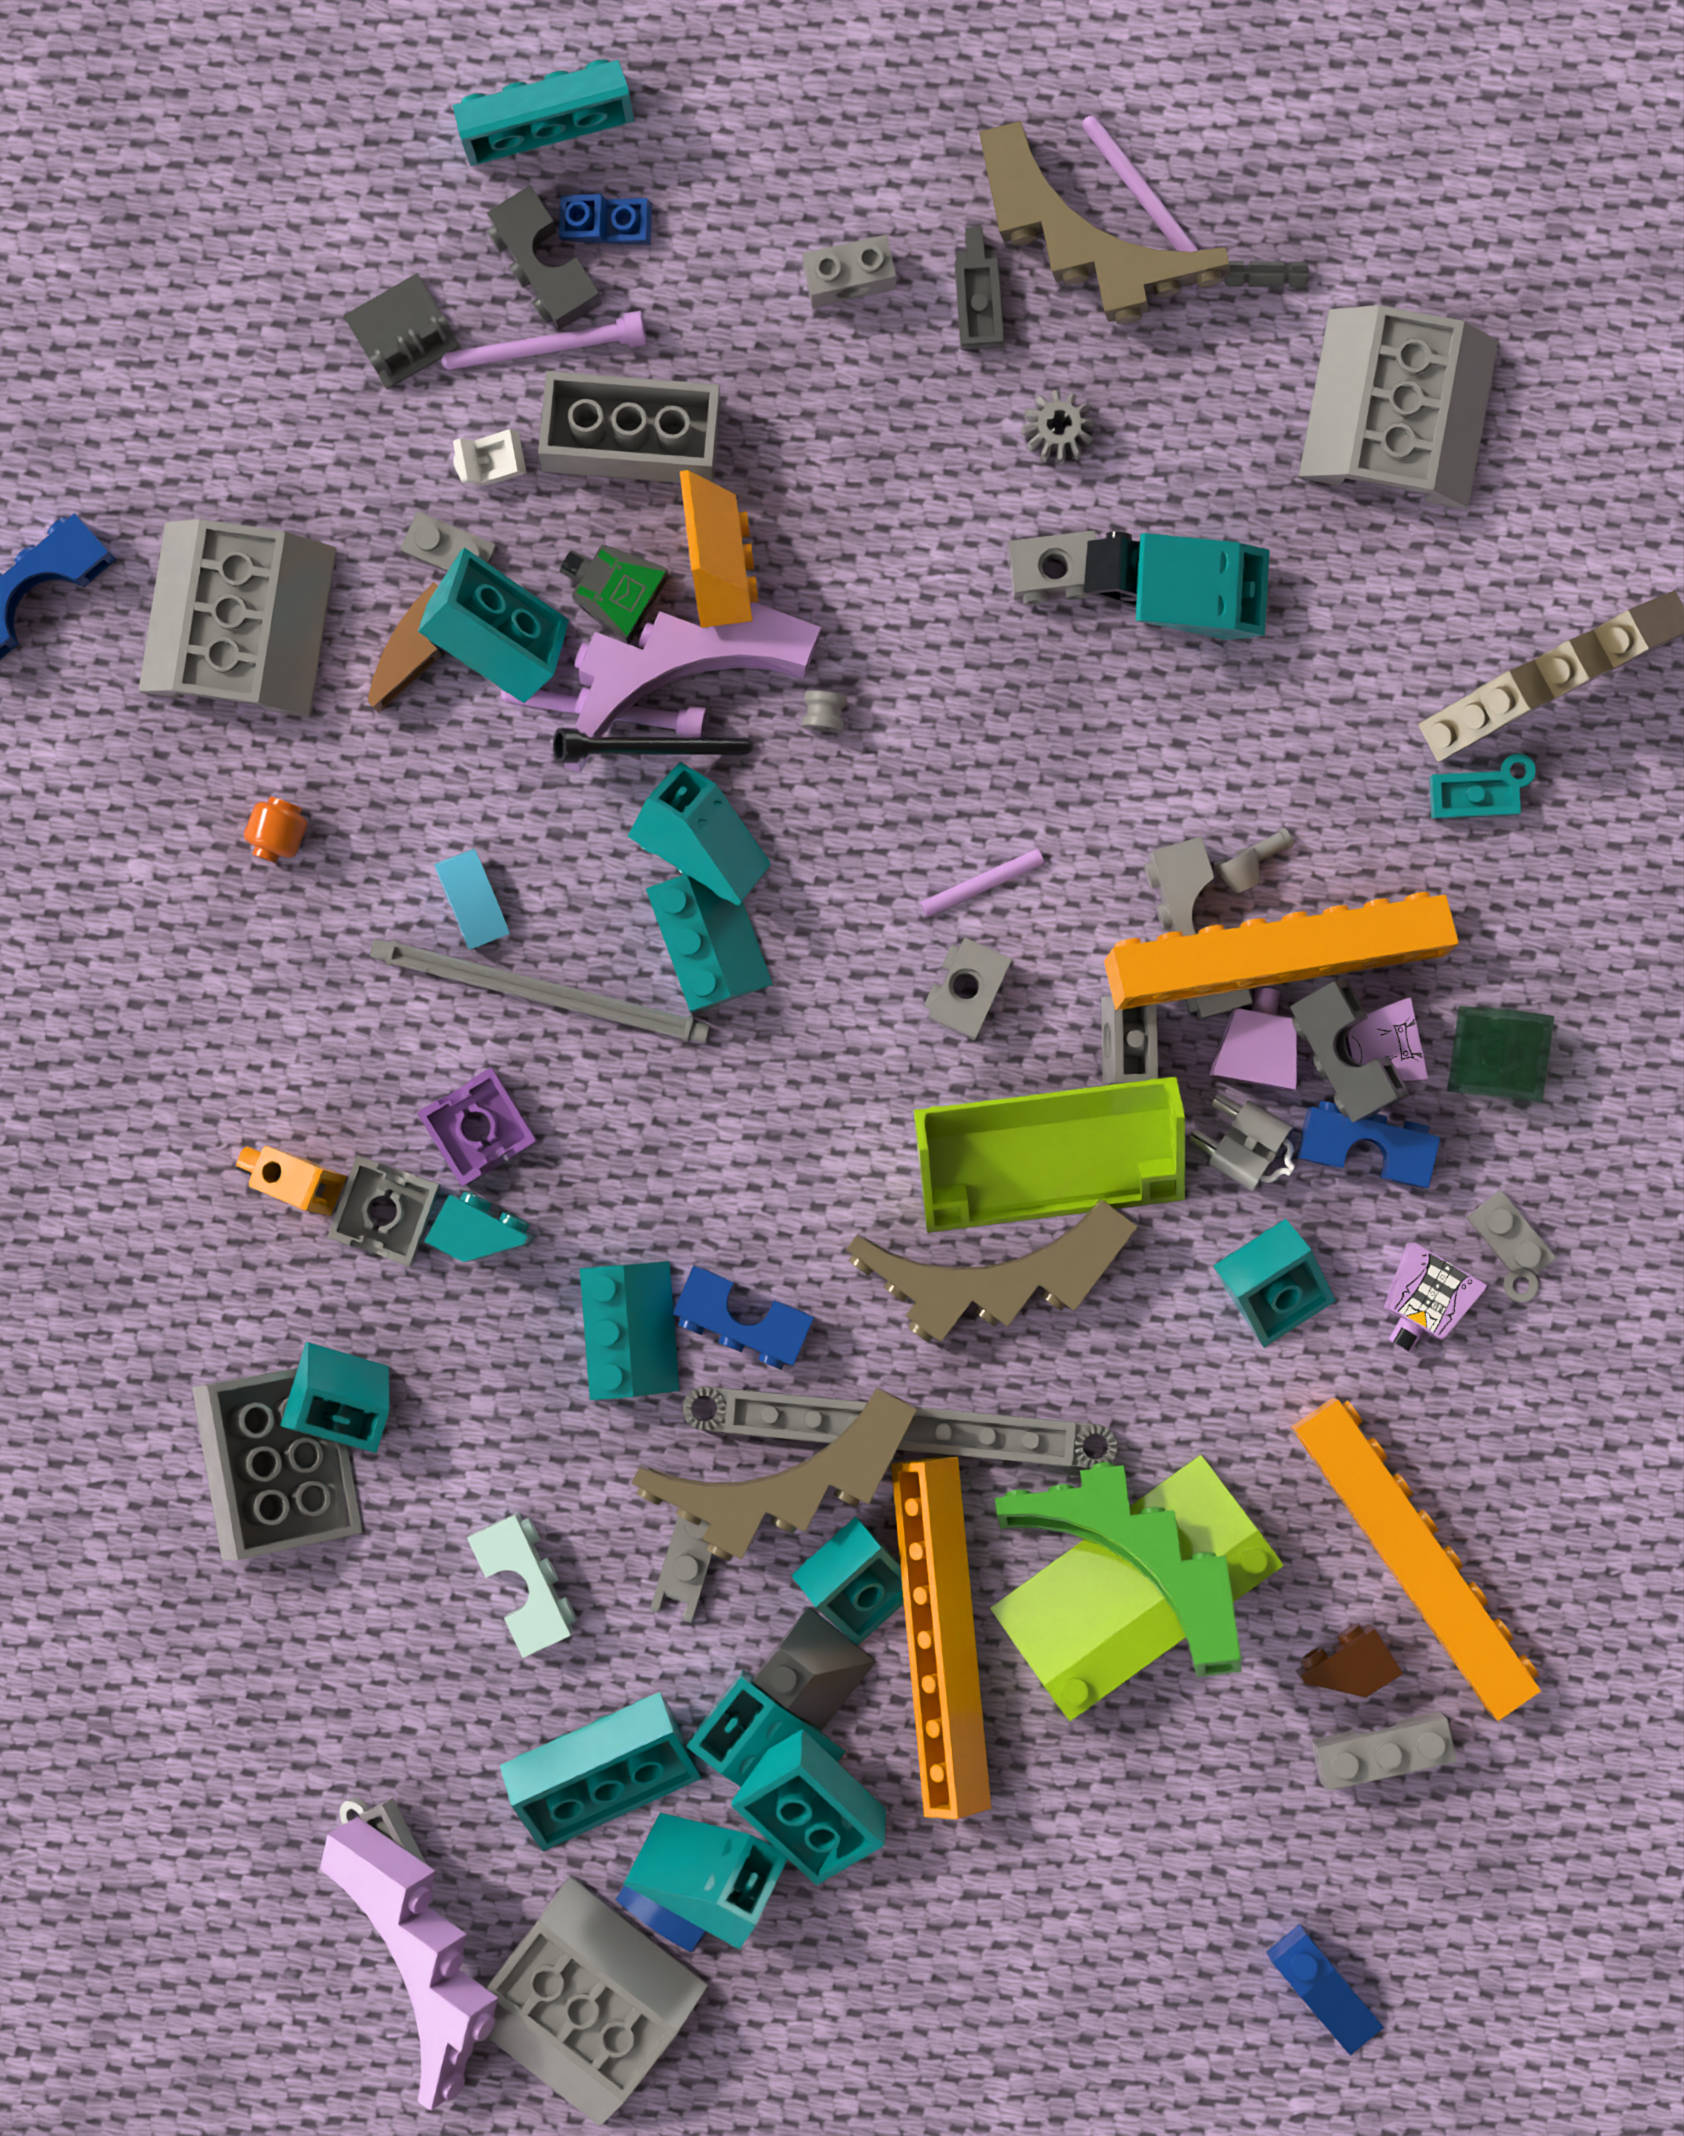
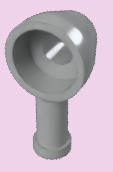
M1282 828L1275 835L1251 847L1235 852L1238 857L1226 862V857L1214 863V867L1220 878L1235 893L1245 891L1260 883L1259 862L1283 849L1288 850L1294 846L1292 837L1285 828Z

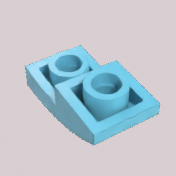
M474 848L434 864L448 903L453 909L469 950L510 934L487 875Z

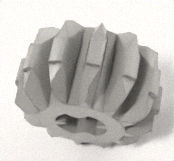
M1053 390L1051 403L1039 395L1035 399L1037 410L1027 408L1024 413V418L1030 423L1022 426V436L1034 437L1027 444V450L1034 452L1042 446L1044 448L1040 457L1042 463H1046L1049 460L1051 452L1056 453V462L1059 466L1065 463V451L1073 459L1078 460L1082 455L1079 446L1090 447L1093 439L1086 432L1094 430L1095 421L1084 418L1090 410L1087 403L1077 408L1074 407L1077 397L1074 393H1070L1067 401L1063 402L1061 401L1060 392ZM1053 420H1062V426L1068 425L1065 428L1064 435H1055V428L1051 431L1048 429L1052 426Z

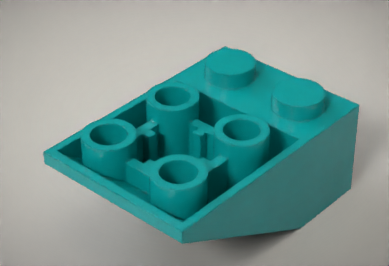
M1141 533L1135 621L1225 640L1265 636L1270 550L1240 542Z
M679 762L647 797L627 836L637 842L645 851L656 854L675 866L683 875L696 879L712 889L718 897L729 900L737 906L742 903L771 865V862L718 785L682 762Z
M745 1670L739 1673L693 1732L686 1746L721 1775L739 1787H742L769 1748L801 1729L805 1730L837 1762L846 1752L845 1749L821 1730L786 1710L752 1682L753 1677Z
M660 1813L623 1885L740 1950L755 1928L787 1858L778 1849L751 1834Z

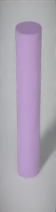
M1037 848L925 899L920 904L928 918L1045 864L1043 857Z

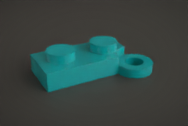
M1516 753L1510 755L1502 762L1500 771L1432 774L1429 776L1431 820L1518 816L1521 814L1520 788L1527 786L1534 779L1536 773L1534 762L1527 755ZM1520 763L1524 766L1525 775L1523 778L1516 779L1511 775L1510 767L1512 764Z

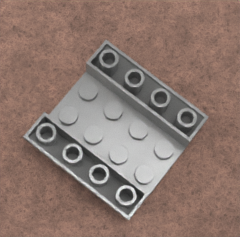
M1382 305L1330 309L1328 311L1298 478L1340 486L1345 478L1422 492L1426 493L1425 502L1467 510L1470 502L1498 340L1466 321Z
M203 519L165 522L138 691L140 693L183 699V694L260 705L270 712L310 717L337 548L279 530Z
M570 1875L544 1908L541 1917L494 1978L489 1980L484 1988L498 1997L494 2013L495 2025L487 2038L597 2125L601 2126L627 2100L680 2031L708 1987V1983Z

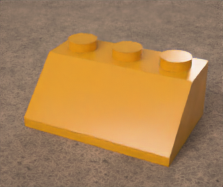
M689 470L680 471L691 571L700 627L705 628L753 621L750 603H757L759 599L756 576L747 577L746 570H754L751 543L742 544V538L750 537L747 511L738 512L736 494Z

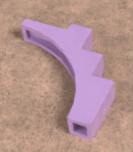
M750 603L753 621L701 628L698 625L659 611L654 624L647 622L643 629L639 647L644 648V650L594 632L590 644L582 643L574 667L579 669L580 684L590 687V690L583 688L578 697L575 712L580 715L574 728H577L580 732H585L588 737H602L618 717L644 696L672 681L705 671L731 668L772 670L804 679L819 641L821 627L758 603ZM587 755L585 759H580L578 763H564V768L581 774L590 755Z
M356 1817L327 1834L320 1870L341 1886L366 1913L387 1944L403 1976L414 2008L420 2038L421 2080L418 2102L432 2111L444 2101L453 2100L462 2090L465 2083L463 2075L467 2059L473 2050V2043L483 2041L491 2033L495 2025L494 2013L498 1997L459 1970L464 1960L462 1952L467 1934L428 1907L432 1899L431 1888L435 1870L368 1823Z

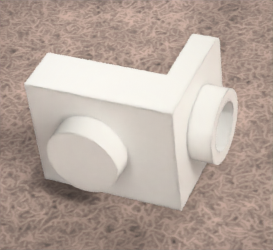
M508 429L475 441L464 438L453 441L455 450L454 466L463 483L486 486L527 473L519 431Z

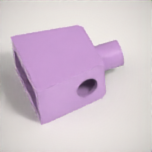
M1257 987L1254 991L1251 1011L1237 1008L1231 1011L1209 1077L1287 1091L1296 1090L1297 1031L1293 1025L1292 1018L1277 1015L1281 991Z

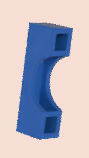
M75 513L69 518L65 516L55 521L47 531L48 536L36 546L30 545L24 548L15 557L14 562L16 564L4 574L0 573V660L19 644L14 626L15 613L21 599L30 589L49 580H66L86 587L117 560Z

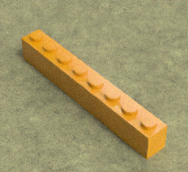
M1419 892L1405 897L1404 901L1390 903L1387 898H1381L1365 903L1363 908L1349 910L1348 905H1337L1325 909L1322 912L1323 914L1308 916L1307 912L1300 911L1285 915L1281 918L1282 921L1266 923L1265 918H1256L1241 923L1238 928L1226 930L1224 925H1212L1199 930V934L1183 936L1181 931H1174L1158 936L1157 941L1141 943L1140 938L1122 940L1115 944V947H1113L1104 960L1115 1011L1445 957L1459 944L1447 896L1445 894L1430 897L1429 892Z
M1331 1398L1291 1426V1429L1486 1710L1497 1721L1501 1720L1541 1692L1534 1681L1539 1676V1673L1525 1654L1517 1657L1508 1644L1514 1640L1512 1634L1500 1618L1492 1621L1483 1608L1489 1602L1476 1583L1473 1581L1468 1585L1458 1572L1464 1566L1449 1545L1442 1549L1434 1538L1433 1534L1438 1531V1528L1424 1509L1416 1512L1407 1498L1412 1496L1413 1493L1399 1473L1391 1476L1382 1463L1388 1459L1386 1453L1374 1437L1366 1440L1357 1426L1363 1421L1349 1401L1341 1404L1338 1399Z
M927 1457L891 1463L924 1817L960 1819L992 1808L958 1457Z

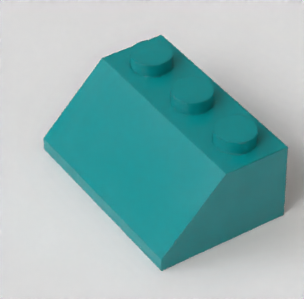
M464 547L428 601L418 632L428 638L433 644L438 645L462 661L467 667L477 671L499 686L504 692L525 703L554 676L569 619Z
M685 875L645 888L691 1014L773 986L743 901L737 906L729 900L718 897L712 889L696 879Z
M670 1261L580 1268L589 1399L627 1398L680 1391L674 1314H672L674 1309Z
M803 1729L769 1748L732 1799L731 1807L815 1885L822 1883L885 1846L886 1808Z

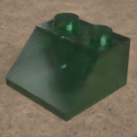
M1459 1006L1447 1092L1527 1104L1543 1103L1554 1016L1511 1009Z

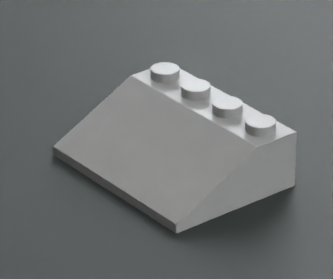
M298 1367L192 1387L222 1560H242L362 1533L347 1445L280 1426Z

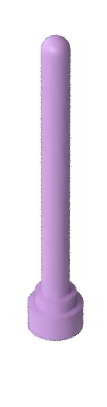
M1094 116L1086 117L1082 124L1084 131L1176 251H1200L1099 120ZM1197 283L1191 284L1196 290L1200 288Z
M641 310L624 313V318L616 319V324L445 353L442 356L441 362L446 369L451 370L619 341L620 345L629 344L630 348L647 345Z
M501 690V698L508 703L576 713L575 706L579 696L538 690L530 699L522 703L511 694ZM633 705L616 720L675 729L676 734L683 735V737H703L704 732L701 731L703 722L706 723L707 708L689 706L688 709L680 708L679 712Z

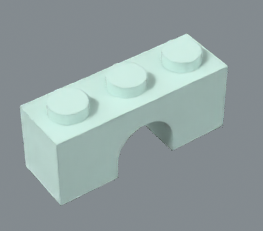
M517 1512L467 1537L485 1578L499 1571L510 1570L520 1574L528 1585L529 1595L526 1604L504 1617L522 1658L571 1636L574 1631L571 1624L577 1621L575 1613L566 1597L559 1600L552 1585L558 1582L557 1574L548 1557L542 1560L539 1557L534 1544L540 1542V1539L530 1518L522 1520L520 1513Z

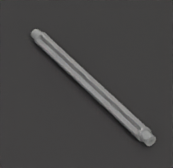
M375 938L371 947L370 957L386 961V965L392 966L395 964L682 1038V1041L688 1042L689 1039L701 1043H706L710 1024L694 1021L692 1016L687 1018L399 944L397 940L387 942Z

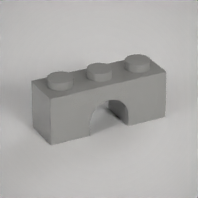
M1439 1711L1396 1720V1725L1378 1731L1358 1733L1352 1730L1311 1740L1320 1782L1327 1791L1457 1762L1448 1720Z

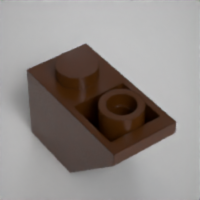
M1359 1623L1346 1628L1337 1636L1340 1642L1332 1647L1335 1651L1333 1655L1329 1657L1322 1646L1304 1655L1300 1659L1303 1666L1295 1670L1305 1684L1361 1697H1368L1403 1675L1375 1628L1369 1624L1362 1628Z

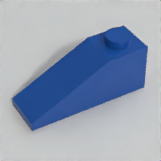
M1300 1924L1266 1951L1274 1966L1350 2056L1384 2028Z

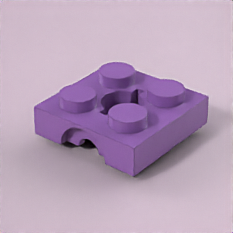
M492 1067L472 1078L458 1090L434 1101L417 1112L461 1187L467 1186L538 1142ZM469 1109L471 1113H483L489 1118L491 1129L486 1138L491 1144L487 1147L484 1141L474 1142L465 1135L464 1123L468 1118L465 1110Z

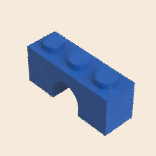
M1320 1101L1318 1108L1309 1107L1306 1110L1295 1159L1333 1168H1344L1346 1155L1351 1145L1360 1139H1365L1376 1144L1382 1153L1383 1166L1380 1179L1418 1188H1429L1440 1137L1429 1134L1430 1126L1415 1122L1404 1121L1403 1128L1386 1124L1388 1117L1381 1114H1375L1366 1120L1352 1123L1350 1117L1346 1118L1342 1115L1335 1103Z
M693 1265L672 1313L681 1317L678 1325L700 1335L703 1334L705 1328L721 1335L718 1341L720 1344L742 1352L745 1346L761 1352L758 1360L782 1370L785 1363L793 1366L814 1316L774 1299L767 1316L762 1321L756 1324H743L731 1315L728 1308V1298L735 1282L697 1265Z

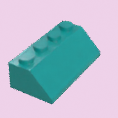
M607 59L595 60L587 64L583 70L572 73L564 70L555 71L546 75L544 80L528 85L526 82L511 83L505 86L502 92L487 96L484 93L471 94L464 97L461 103L452 105L460 139L470 167L635 122L628 86L619 60L612 62Z
M660 1692L642 1698L634 1704L610 1715L600 1717L595 1722L569 1734L561 1735L545 1745L522 1753L516 1758L500 1765L511 1807L542 1852L702 1779L690 1750L686 1747L687 1744L676 1719Z

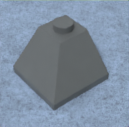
M807 1607L753 1675L752 1682L786 1710L822 1731L876 1661L812 1609Z

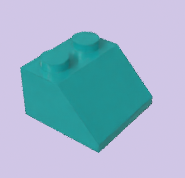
M1286 1218L1213 1265L1225 1290L1263 1348L1336 1301L1312 1250Z
M856 1516L791 1575L815 1608L857 1646L904 1604L900 1562Z

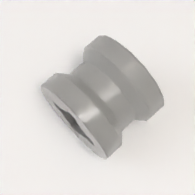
M806 691L804 702L808 708L807 714L802 717L801 727L807 730L842 733L844 721L841 719V711L846 707L847 696L827 691Z

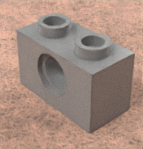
M887 235L802 253V267L812 308L895 290L896 274Z
M1095 530L1009 541L1007 555L1013 600L1023 598L1024 605H1037L1048 602L1049 595L1066 593L1068 600L1091 597L1092 595L1084 593L1087 542L1096 540ZM1048 561H1058L1065 567L1066 574L1060 579H1051L1045 575L1042 566Z
M965 937L960 947L952 943L942 965L943 968L949 970L942 986L936 983L933 984L924 1004V1007L931 1010L927 1019L975 1040L1012 959ZM969 976L976 981L978 991L973 998L962 999L955 994L953 983L958 977Z
M1112 996L1101 997L1103 1084L1158 1079L1157 1004L1115 1011Z

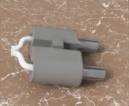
M1221 1093L1215 1096L1217 1100L1213 1099L1212 1106L1235 1119L1228 1134L1218 1143L1202 1132L1195 1130L1192 1133L1195 1137L1190 1136L1189 1139L1191 1144L1212 1156L1209 1165L1253 1192L1262 1181L1271 1183L1282 1174L1290 1176L1296 1166L1291 1162L1294 1150L1292 1143L1288 1140L1294 1127L1249 1100L1242 1107ZM1285 1145L1287 1152L1284 1158L1288 1168H1280L1271 1176H1266L1272 1162L1278 1157Z

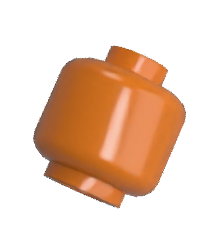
M272 796L269 797L268 802L260 801L256 803L243 835L247 843L255 846L252 855L277 864L279 856L284 858L296 856L308 825L307 820L300 815L302 808Z

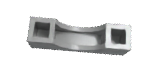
M1202 836L1151 851L1148 855L1150 863L1144 864L1148 884L1151 889L1158 887L1163 903L1156 906L1162 929H1171V932L1181 931L1183 936L1195 934L1192 924L1194 902L1203 887L1214 879ZM1249 989L1183 999L1188 1013L1196 1012L1198 1020L1253 1003Z

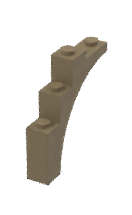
M1021 121L979 131L998 228L1003 241H1011L1013 245H1024L1035 241L1037 235L1044 233L1051 271L1056 282L1064 281L1066 285L1078 284L1088 280L1089 274L1097 273L1103 308L1108 322L1116 320L1117 324L1123 325L1140 320L1142 318L1141 314L1150 312L1147 295L1155 293V296L1158 298L1169 297L1181 291L1180 287L1196 283L1198 287H1210L1223 282L1224 276L1232 275L1226 247L1193 252L1156 250L1122 241L1091 225L1069 208L1048 184L1033 158Z
M1674 590L1628 609L1599 627L1574 637L1540 657L1503 673L1477 688L1473 693L1422 721L1418 726L1437 762L1448 758L1592 680L1684 635V606Z
M1100 1199L1078 1224L1052 1243L1021 1258L989 1266L952 1268L919 1263L888 1252L860 1234L855 1236L846 1250L852 1254L848 1261L868 1276L875 1271L885 1278L887 1282L883 1287L896 1298L905 1302L910 1297L915 1301L906 1313V1317L912 1321L908 1326L910 1330L928 1343L932 1337L942 1342L972 1301L978 1304L974 1312L995 1327L1000 1321L1008 1327L1039 1285L1045 1289L1040 1296L1054 1307L1062 1311L1067 1305L1075 1311L1138 1226Z
M877 1387L859 1416L834 1442L808 1460L777 1474L742 1482H703L675 1477L641 1464L631 1484L639 1487L637 1495L651 1503L660 1505L662 1500H665L679 1507L676 1514L695 1525H700L702 1520L710 1523L702 1539L710 1543L707 1550L727 1561H731L733 1556L742 1560L766 1512L773 1515L770 1521L773 1525L794 1534L796 1528L806 1532L829 1485L836 1488L834 1496L857 1507L860 1500L870 1504L917 1408Z

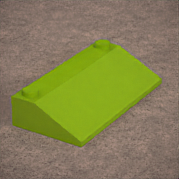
M1176 1077L1153 1078L1146 1081L913 1110L927 1233L1088 1213L1100 1199L1114 1209L1185 1200V1114Z
M1201 1454L1130 1505L1131 1515L1139 1514L1142 1509L1149 1507H1163L1166 1511L1175 1510L1181 1561L1190 1560L1192 1555L1201 1552H1213L1217 1556L1226 1555L1233 1602L1284 1566ZM1085 1539L990 1607L997 1620L1069 1722L1186 1637L1174 1611L1157 1588L1128 1561L1103 1546Z

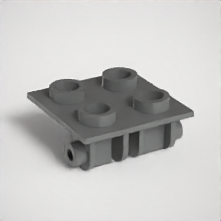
M418 273L343 315L386 389L391 388L441 359L445 353L455 351L461 347Z

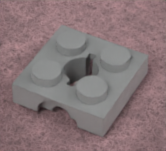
M356 1155L327 1238L373 1252L410 1267L414 1263L441 1184ZM393 1190L390 1198L396 1204L397 1215L393 1222L389 1225L380 1226L379 1230L376 1231L378 1223L374 1221L371 1215L372 1204L379 1197L388 1196L389 1191Z

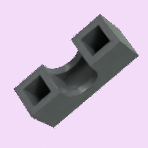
M531 185L487 212L490 224L492 225V227L486 230L487 234L499 253L507 249L513 258L514 263L509 265V268L522 289L527 285H530L537 296V299L532 301V304L544 324L553 321L559 331L602 304L598 290L577 257L559 267L545 266L536 259V252L540 244L557 232L552 218Z
M1348 980L1333 981L1290 1006L1295 1015L1292 1018V1022L1297 1033L1303 1040L1309 1041L1316 1054L1313 1056L1315 1067L1323 1078H1329L1336 1091L1334 1095L1336 1106L1346 1118L1350 1117L1352 1123L1366 1120L1410 1095L1389 1056L1376 1058L1368 1064L1362 1065L1354 1061L1349 1055L1346 1046L1347 1036L1355 1025L1368 1017Z

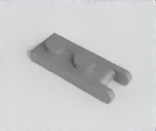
M678 1516L650 1611L659 1612L664 1596L687 1603L688 1605L683 1614V1621L692 1623L712 1557V1553L707 1550L710 1543L702 1540L710 1523L702 1520L700 1525H695Z

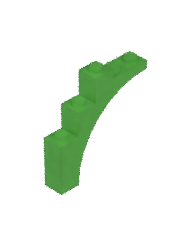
M1110 1462L1094 1464L1093 1468H1089V1470H1080L1082 1487L1074 1488V1486L1069 1484H1059L1050 1487L1046 1492L1031 1493L1028 1490L1020 1489L1005 1493V1497L995 1498L1000 1529L1040 1528L1069 1533L1103 1546L1134 1566L1157 1588L1174 1611L1189 1643L1197 1677L1242 1672L1226 1555L1217 1556L1213 1552H1201L1192 1555L1190 1560L1181 1561L1175 1510L1166 1511L1163 1507H1149L1142 1509L1139 1514L1131 1515L1124 1465L1115 1466V1464Z

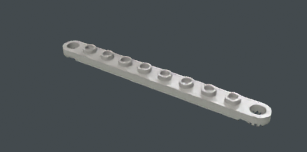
M701 1386L693 1389L686 1396L683 1403V1415L687 1423L698 1430L832 1443L859 1416L867 1402ZM700 1396H709L717 1404V1413L711 1420H699L692 1412V1404ZM917 1406V1411L897 1450L1093 1468L1094 1464L1102 1462L1111 1463L1118 1450L1114 1434L1107 1427L1100 1424ZM1091 1434H1101L1107 1440V1451L1100 1458H1089L1083 1451V1442Z

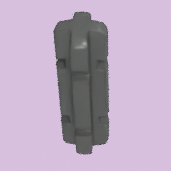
M1229 261L1232 275L1224 276L1225 285L1228 287H1242L1243 283H1248V287H1283L1284 283H1289V287H1305L1309 279L1308 263L1301 261H1291L1290 265H1285L1284 261H1250L1248 265H1244V261Z

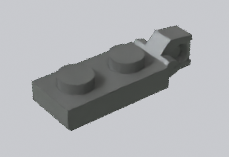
M983 227L965 228L966 252L956 253L954 264L960 350L1003 348L1004 338L998 258H995V250L984 251Z

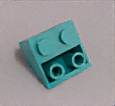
M464 1191L462 1196L449 1194L424 1242L461 1262H471L531 1244L535 1235L527 1232L530 1223L509 1212H502L499 1220H497V1215L489 1211L492 1205L491 1202L470 1191Z
M306 1342L280 1426L357 1449L377 1453L389 1414V1366Z

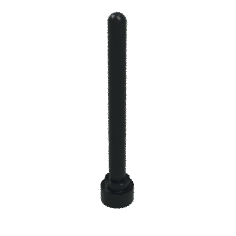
M558 728L553 738V753L557 763H578L580 759H585L587 755H746L753 749L752 741L744 737H588L585 732H580L577 728Z

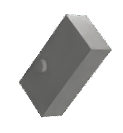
M546 371L538 449L542 472L681 483L680 471L689 470L714 483L721 404L720 387L718 384Z

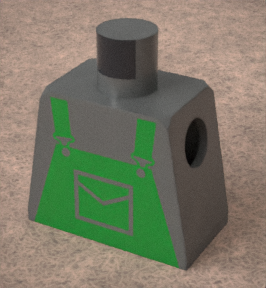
M603 544L592 561L571 550L565 557L559 571L578 583L572 594L574 603L619 641L626 644L631 643L669 578L668 569L662 565Z

